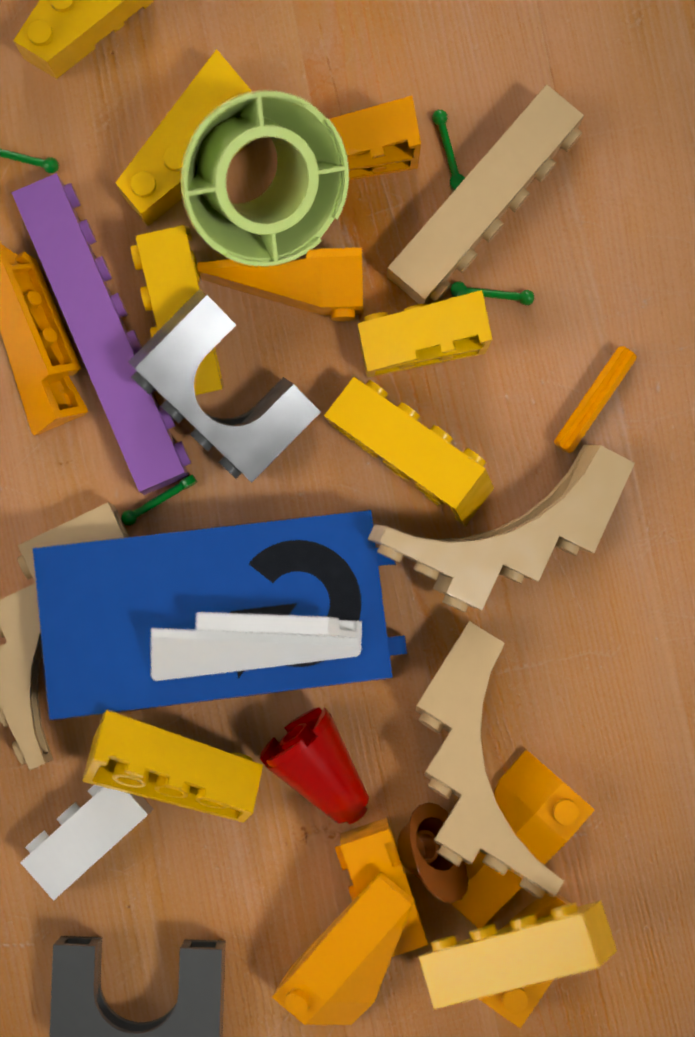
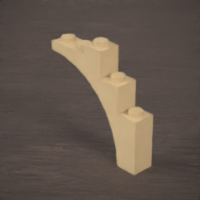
M583 445L568 473L547 497L524 515L497 529L469 537L431 539L411 536L386 526L374 524L368 540L379 544L377 553L400 563L404 556L416 562L413 570L437 580L433 589L445 594L443 603L462 612H466L468 606L483 610L499 574L522 584L524 578L539 582L554 547L574 556H577L579 550L595 553L635 463L601 445Z
M109 502L19 544L18 547L22 556L18 557L20 568L27 579L33 578L35 583L0 599V638L5 636L7 643L0 646V722L4 727H10L16 740L12 742L14 753L22 765L27 764L29 770L53 760L42 727L38 699L40 663L43 649L33 548L129 537L115 505Z
M469 621L415 709L416 712L421 714L418 720L423 725L437 733H440L442 729L449 732L425 771L424 776L431 779L427 786L447 799L452 794L459 797V800L433 842L440 845L437 853L458 867L462 860L467 864H471L480 851L486 855L482 861L483 863L502 875H505L507 870L522 878L519 886L539 899H542L545 893L550 897H555L564 881L539 862L514 834L496 803L485 771L481 743L482 706L491 671L505 643Z

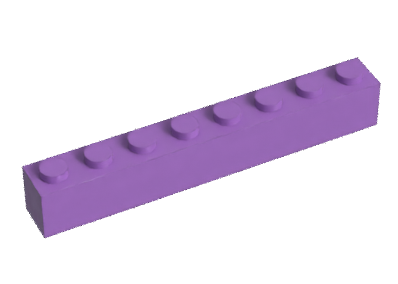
M56 173L11 192L138 491L146 495L188 477L189 474L185 466L191 464V460L183 442L180 441L176 444L169 430L175 427L172 416L159 406L153 392L149 395L131 378L136 370L128 361L142 348V345L134 330L129 332L126 330L122 318L128 316V313L119 293L111 295L106 281L112 279L111 273L103 256L96 258L90 245L97 241L87 219L80 222L75 208L81 206L74 187L71 183L64 185Z

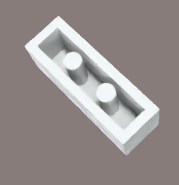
M93 785L88 790L92 798L81 808L75 802L56 819L61 826L50 836L44 830L25 847L30 854L20 863L54 901L154 810L143 797Z

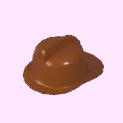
M428 802L419 805L412 812L409 823L400 831L397 840V851L404 867L422 880L433 896L443 902L454 903L461 900L467 892L469 882L467 868L463 860L458 867L437 853L440 845L433 841L449 814L440 805Z

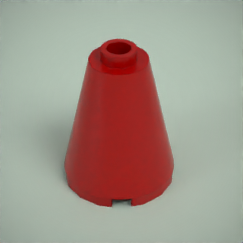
M320 707L313 708L284 727L288 733L284 735L280 742L273 737L262 750L259 759L269 771L337 824L345 822L353 824L366 814L369 796L332 715L325 707L323 711Z

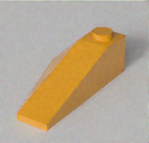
M362 247L313 249L306 253V258L295 259L273 266H252L231 259L197 263L198 273L203 281L322 316L331 315V320L351 321L355 319V315L363 314Z
M527 749L501 776L493 792L496 803L514 834L543 865L570 840L595 811L594 808ZM480 851L471 864L465 862L469 879L466 894L461 900L451 903L478 929L482 928L522 888L519 886L522 881L521 877L510 870H507L505 875L493 870L482 862L486 855Z
M380 872L290 966L272 998L304 1025H352L374 1004L415 899L384 873Z

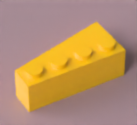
M217 49L115 182L124 199L147 226L183 198L181 189L183 160L191 138L199 125L212 111L224 102L239 95L252 92ZM254 140L248 142L243 147H241L235 155H237L240 151H242Z
M187 225L136 235L137 245L131 246L136 271L143 269L147 286L140 287L143 304L146 311L153 310L156 327L150 328L151 338L198 290L200 291L197 260L193 250L190 249L189 241L192 240L190 228ZM216 347L206 355L197 369L194 379L195 395L222 390L224 387Z
M353 377L324 415L331 426L373 458L377 459L380 456L384 459L383 464L404 481L409 482L410 479L415 481V487L438 506L443 502L446 503L453 511L454 519L466 527L494 490L488 472L484 468L486 461L469 448L461 452L450 443L453 441V438L438 426L433 425L428 429L418 422L420 415L405 403L400 402L398 406H395L385 399L388 393L372 380H368L364 384Z
M106 710L94 734L82 782L244 823L254 811L263 765L252 761L253 759L248 755L228 753L207 744Z
M599 900L577 907L576 903L563 905L552 909L551 915L538 919L535 914L526 915L511 920L510 927L496 930L495 925L485 926L471 931V938L459 942L456 941L455 935L431 942L432 950L419 956L433 1008L438 1009L599 968L617 952L602 901Z

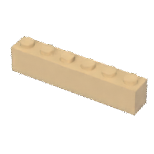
M546 85L387 268V278L418 304H427L430 299L438 302L450 288L451 284L447 280L455 270L458 269L463 273L478 255L474 249L481 240L485 239L487 242H490L502 228L504 223L500 218L509 208L516 212L530 195L526 188L535 178L540 182L543 181L554 168L556 162L552 158L562 148L567 152L582 135L578 128L584 115L550 86Z

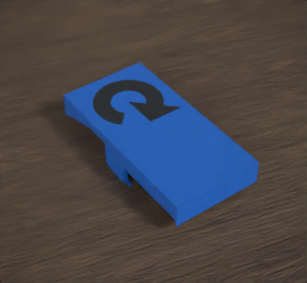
M367 510L33 548L49 720L104 714L106 710L115 713L393 678L390 656L407 654L405 636L387 637L379 566L396 565V561L377 553L379 547L376 548V543L368 540L373 529L372 511ZM197 612L330 617L345 621H362L361 653L357 657L155 681L151 677V629L196 630Z

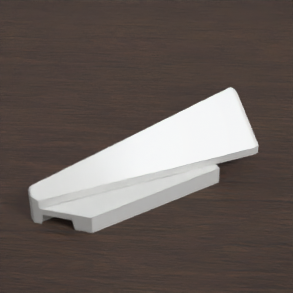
M197 612L196 630L151 629V677L155 681L357 657L361 653L362 621H345L330 617Z

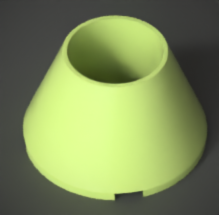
M271 90L254 91L239 95L224 102L212 111L192 136L184 156L181 173L184 206L198 234L207 244L225 257L252 266H273L287 263L315 248L322 241L320 238L327 231L334 218L338 220L346 200L349 184V166L346 150L332 122L316 107L311 105L310 102L289 93ZM261 137H270L277 152V169L272 183L262 195L252 201L240 204L231 203L226 189V175L232 158L248 142Z

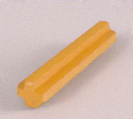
M619 346L554 439L557 447L567 453H571L576 449L636 361L637 356L634 352L624 346Z

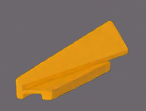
M0 241V332L31 433L38 435L82 417L89 412L69 377L75 375L82 368L37 260L26 252L17 255L2 245Z

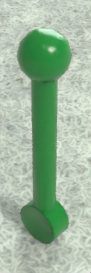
M438 109L433 113L432 120L438 125L452 175L449 184L451 189L455 190L465 177L459 174L446 127L448 115L444 110Z
M0 149V157L43 167L48 173H55L59 169V163L55 158L51 157L44 160Z
M460 281L453 283L450 290L453 297L482 290L484 297L520 301L525 306L531 305L535 299L533 292L530 290L516 293L470 288Z
M194 475L186 477L177 485L137 509L124 511L121 515L123 524L127 526L135 524L137 517L182 490L196 484L197 480Z

